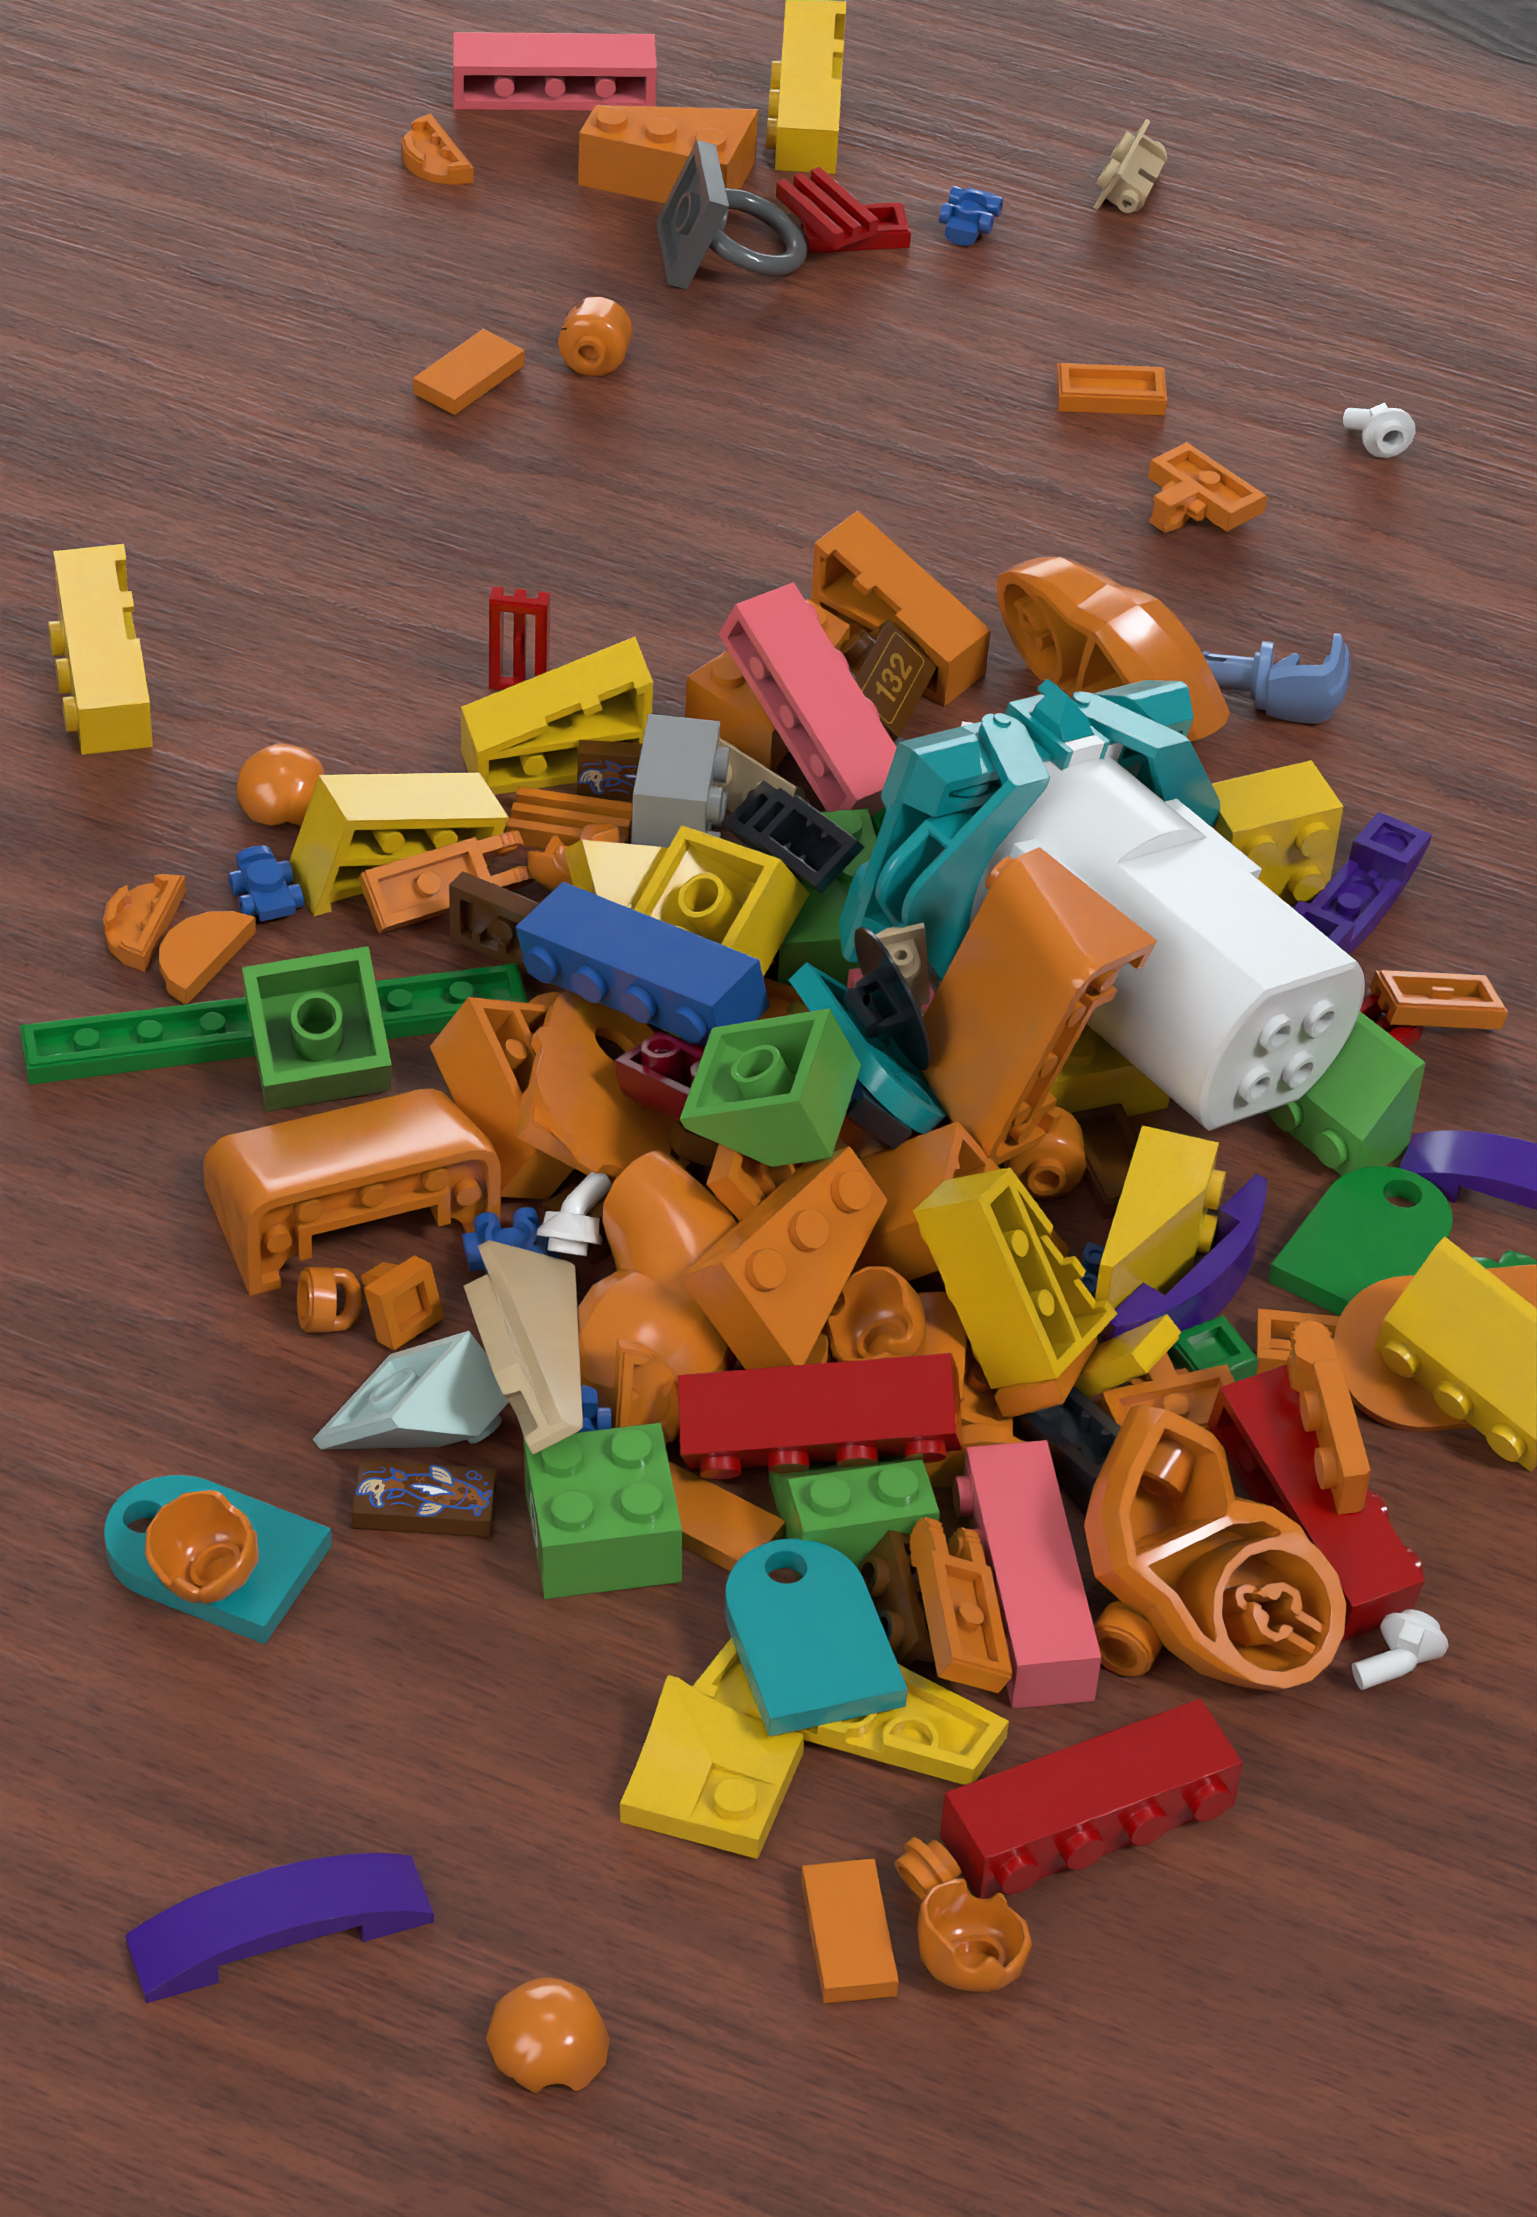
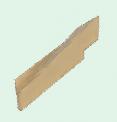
M488 1240L478 1246L488 1274L464 1285V1289L493 1374L503 1395L509 1400L518 1417L524 1439L531 1453L535 1454L575 1434L583 1427L575 1266L566 1260Z

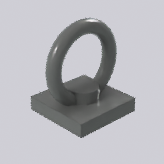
M696 140L656 221L668 285L687 290L708 247L727 262L752 273L767 276H783L798 270L805 262L807 256V243L799 226L789 215L770 201L744 190L726 188L716 145ZM728 209L744 212L767 224L782 238L786 245V252L779 255L763 254L746 248L732 240L723 232L727 221Z

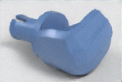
M1334 633L1331 654L1326 655L1322 665H1300V656L1297 653L1291 654L1273 665L1275 644L1270 641H1262L1260 652H1255L1254 657L1203 651L1202 654L1220 689L1251 692V698H1255V710H1265L1267 716L1292 722L1318 724L1330 719L1336 707L1342 703L1346 695L1351 675L1349 650L1347 644L1343 642L1341 634Z

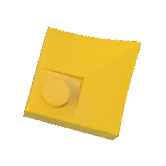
M668 1675L638 1762L620 1802V1822L758 1859L802 1758L804 1734L792 1731L768 1736L763 1721L730 1708L705 1695L680 1678Z

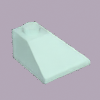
M466 1331L390 1354L313 1438V1441L320 1450L441 1447L464 1440L474 1444L485 1439L498 1428L502 1422L499 1413L509 1403V1400L505 1398L497 1383L486 1352L470 1331Z

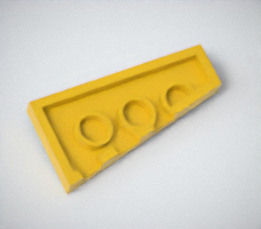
M731 1637L692 1687L730 1708L763 1721ZM898 1664L908 1689L906 1707L795 1731L804 1734V1740L967 1785L978 1779L1007 1739L1009 1721Z

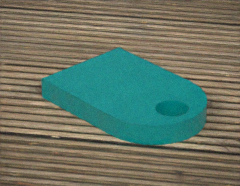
M807 962L789 979V982L810 1012L831 1009L861 1064L857 1078L888 1111L904 1124L921 1134L932 1131L947 1116L919 1069L904 1055L891 1034L879 1035L875 1038H867L842 1001L844 994L849 988ZM869 1002L867 1008L878 1011L875 1004Z
M187 1475L156 1477L132 1487L114 1503L106 1518L104 1529L108 1564L115 1577L124 1586L144 1597L264 1645L332 1546L331 1528L209 1480ZM214 1490L222 1493L232 1505L247 1515L253 1530L258 1535L259 1562L246 1584L226 1599L210 1604L201 1602L193 1604L181 1599L163 1585L150 1567L145 1555L146 1533L132 1531L128 1528V1525L142 1518L153 1519L161 1507L183 1493Z
M781 1539L762 1544L738 1560L727 1579L725 1619L768 1736L906 1707L907 1686L865 1581L858 1568L849 1558L838 1550L812 1540L803 1541L802 1539ZM788 1568L797 1571L803 1578L794 1583L784 1584L774 1581L768 1574L775 1569Z

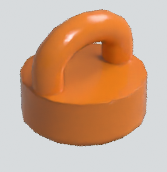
M305 1267L299 1275L297 1287V1312L301 1328L304 1329L305 1333L339 1332L350 1328L358 1318L362 1305L361 1286L354 1273L344 1268ZM336 1284H341L346 1294L345 1306L340 1315H336Z
M1122 1601L1110 1603L1094 1623L1102 1657L1101 1664L1119 1675L1130 1677L1144 1675L1150 1670L1164 1645L1154 1627L1143 1616Z

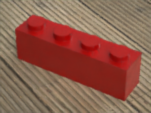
M951 1353L677 1375L681 1457L691 1472L700 1471V1476L703 1478H734L741 1475V1468L768 1466L769 1472L777 1474L803 1472L809 1469V1462L836 1460L837 1466L841 1468L878 1463V1457L905 1455L906 1461L923 1459L924 1463H933L946 1459V1452L963 1450L959 1373Z
M1285 1364L1220 1387L1207 1425L1225 1449L1226 1457L1252 1500L1274 1507L1299 1524L1309 1541L1322 1552L1337 1572L1346 1601L1345 1630L1341 1642L1380 1628L1383 1619L1388 1614L1394 1612L1402 1613L1404 1610L1414 1609L1425 1583L1423 1568L1416 1553L1410 1547H1404L1389 1521L1386 1505L1377 1493L1370 1492L1367 1489L1365 1506L1361 1512L1337 1514L1331 1489L1322 1490L1319 1486L1314 1458L1315 1449L1320 1448L1316 1431L1306 1432L1300 1413V1393L1291 1388L1288 1378L1289 1372H1287L1288 1365Z
M1200 1698L945 1792L940 1837L957 1862L977 1898L988 1899L996 1893L1017 1894L1028 1889L1037 1880L1068 1868L1072 1870L1086 1868L1105 1854L1132 1844L1137 1846L1149 1844L1160 1838L1166 1831L1192 1821L1205 1822L1217 1818L1229 1807L1235 1806L1243 1762Z

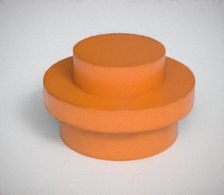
M912 1837L903 1845L905 1853L894 1862L903 1881L921 1902L930 1888L956 1879L961 1875L960 1867L955 1859L935 1839L926 1845L920 1839Z

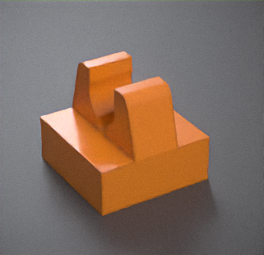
M414 1255L400 1265L382 1262L361 1275L362 1283L366 1285L364 1292L377 1341L386 1347L396 1350L445 1318L431 1263Z

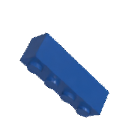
M562 882L515 927L523 953V963L528 974L543 983L555 984L579 994L589 1002L601 1003L625 1013L637 1022L649 1023L676 1034L691 1044L697 1043L706 1047L712 1028L756 1021L770 1007L759 959L565 882Z

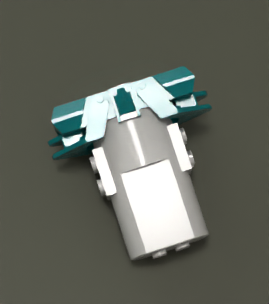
M1046 679L1037 689L1042 693L1041 695L1009 702L1005 714L997 713L994 715L990 713L985 715L981 722L898 742L881 793V800L886 808V813L870 861L861 864L857 868L838 922L842 955L848 962H858L854 944L856 929L866 927L874 934H878L887 928H903L924 922L928 965L937 979L942 982L989 891L985 883L992 869L1005 857L1011 856L1015 859L1021 854L1040 847L1157 940L1144 967L1135 969L1132 965L1126 963L1117 972V978L1112 985L1118 991L1113 1000L1096 1007L1086 1024L1208 1131L1298 1101L1321 1078L1335 1060L1353 1030L1362 1006L1365 989L1363 971L1356 960L1260 882L1258 878L1262 869L1214 830L1218 821L1220 800L1190 740L1187 739L1194 718L1189 688L1182 681L1144 680L1096 693L1074 692L1071 699L1052 681Z

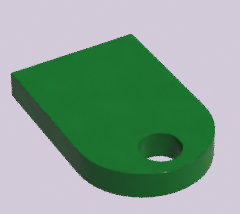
M1370 1166L1348 1172L1331 1185L1272 1262L1268 1282L1341 1316L1348 1303L1368 1286L1388 1278L1415 1275L1435 1246L1444 1237L1450 1238L1453 1223L1450 1204L1433 1183L1405 1169L1389 1166ZM1402 1197L1412 1201L1415 1206L1399 1207L1393 1205L1387 1199Z

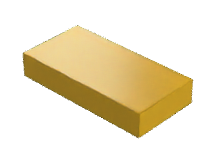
M1166 1314L1096 1345L1074 1386L1090 1398L1148 1373L1179 1339L1178 1336L1181 1331Z

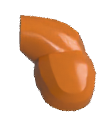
M1037 557L1010 567L999 575L996 583L997 598L1004 624L1022 659L1041 682L1049 679L1072 699L1074 692L1096 693L1144 680L1182 681L1189 688L1194 718L1187 735V739L1190 742L1205 738L1226 724L1230 711L1205 657L1194 638L1176 614L1159 599L1139 589L1121 586L1099 571L1062 557Z
M661 1150L651 1151L632 1161L614 1180L603 1204L602 1222L617 1271L594 1284L577 1308L581 1385L592 1387L597 1391L598 1407H611V1419L617 1339L642 1343L662 1356L677 1380V1375L732 1371L738 1360L679 1277L740 1221L675 1158Z
M1142 1404L1132 1406L1094 1483L1085 1518L1084 1529L1095 1578L1124 1604L1143 1616L1154 1627L1165 1647L1199 1674L1238 1687L1265 1691H1281L1312 1681L1332 1662L1344 1636L1346 1601L1337 1572L1322 1552L1309 1541L1299 1524L1272 1506L1235 1496L1225 1449L1214 1434L1168 1410Z

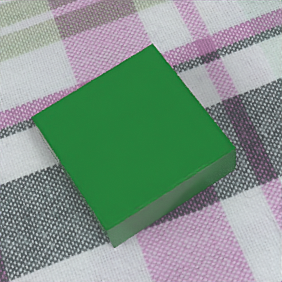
M1224 1315L1181 1331L1178 1336L1179 1339L1167 1351L1169 1358L1178 1369L1186 1368L1188 1372L1227 1364L1235 1382L1256 1375L1259 1361Z

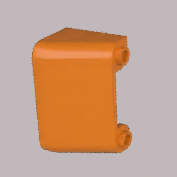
M1040 847L1021 854L1015 859L1011 856L1005 857L992 869L985 883L989 891L929 1007L921 1012L930 1041L932 1064L930 1068L926 1070L919 1069L951 1123L959 1121L983 1149L987 1159L991 1158L996 1165L1039 1145L1045 1136L1055 1129L1062 1115L1054 1109L1058 1099L1049 1091L1096 1007L1113 1000L1118 991L1112 985L1117 978V972L1126 963H1129L1135 969L1144 967L1157 943L1155 938Z
M418 1089L266 1127L229 1134L219 1139L210 1147L205 1154L203 1162L204 1187L249 1296L280 1289L281 1278L279 1270L289 1258L297 1254L299 1261L312 1258V1235L429 1206L438 1227L451 1224V1218H455L461 1222L465 1233L475 1232L473 1225L475 1217L485 1212L495 1213L500 1222L501 1165L489 1138L446 1094L436 1089Z

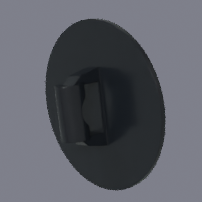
M866 927L856 929L854 944L863 978L857 981L855 986L844 994L842 1001L867 1038L891 1034L901 1051L914 1066L920 1070L930 1068L932 1052L929 1037L919 1008L905 978L880 939ZM871 997L878 1011L867 1008Z

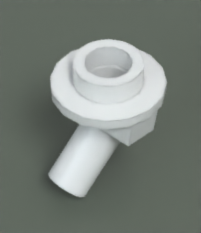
M1382 403L1371 409L1347 408L1344 412V427L1349 430L1363 431V444L1368 452L1376 457L1389 458L1396 456L1406 450L1413 441L1415 423L1409 413L1402 409L1388 408L1385 403Z
M591 1172L566 1197L560 1212L546 1211L543 1225L537 1228L536 1235L549 1237L547 1250L587 1256L588 1244L602 1245L603 1238L599 1234V1218L589 1217L586 1214L605 1196L612 1186L610 1179L604 1173L596 1174Z
M1413 1609L1404 1610L1402 1613L1394 1612L1386 1615L1380 1628L1391 1650L1352 1663L1355 1681L1358 1687L1364 1690L1402 1677L1409 1672L1414 1673L1418 1663L1443 1657L1449 1645L1446 1636L1440 1630L1439 1623L1430 1615Z

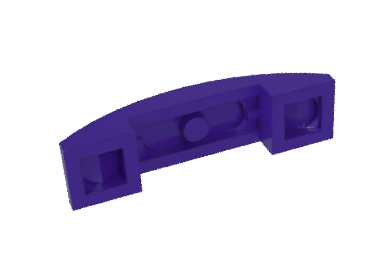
M1378 812L1353 840L1349 860L1329 881L1325 888L1321 890L1310 904L1300 900L1293 909L1349 955L1370 935L1401 894L1430 845L1432 834Z
M1447 1130L1413 1134L1399 1168L1416 1173L1433 1183L1443 1193L1447 1201L1456 1203L1460 1190L1464 1187L1537 1210V1143L1475 1131Z
M1255 1174L1219 1209L1213 1249L1166 1295L1143 1282L1115 1309L1117 1315L1103 1329L1101 1343L1168 1314L1180 1331L1214 1319L1234 1297L1252 1265L1266 1200L1267 1179Z
M393 1853L345 1854L286 1864L221 1884L164 1910L126 1934L125 1938L145 2002L150 2003L219 1983V1965L354 1927L358 1928L362 1941L366 1942L433 1923L434 1913L411 1855Z

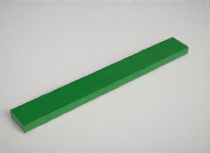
M517 963L375 981L387 1039L441 1033L468 997L528 1003ZM245 997L19 1025L28 1085L255 1056Z

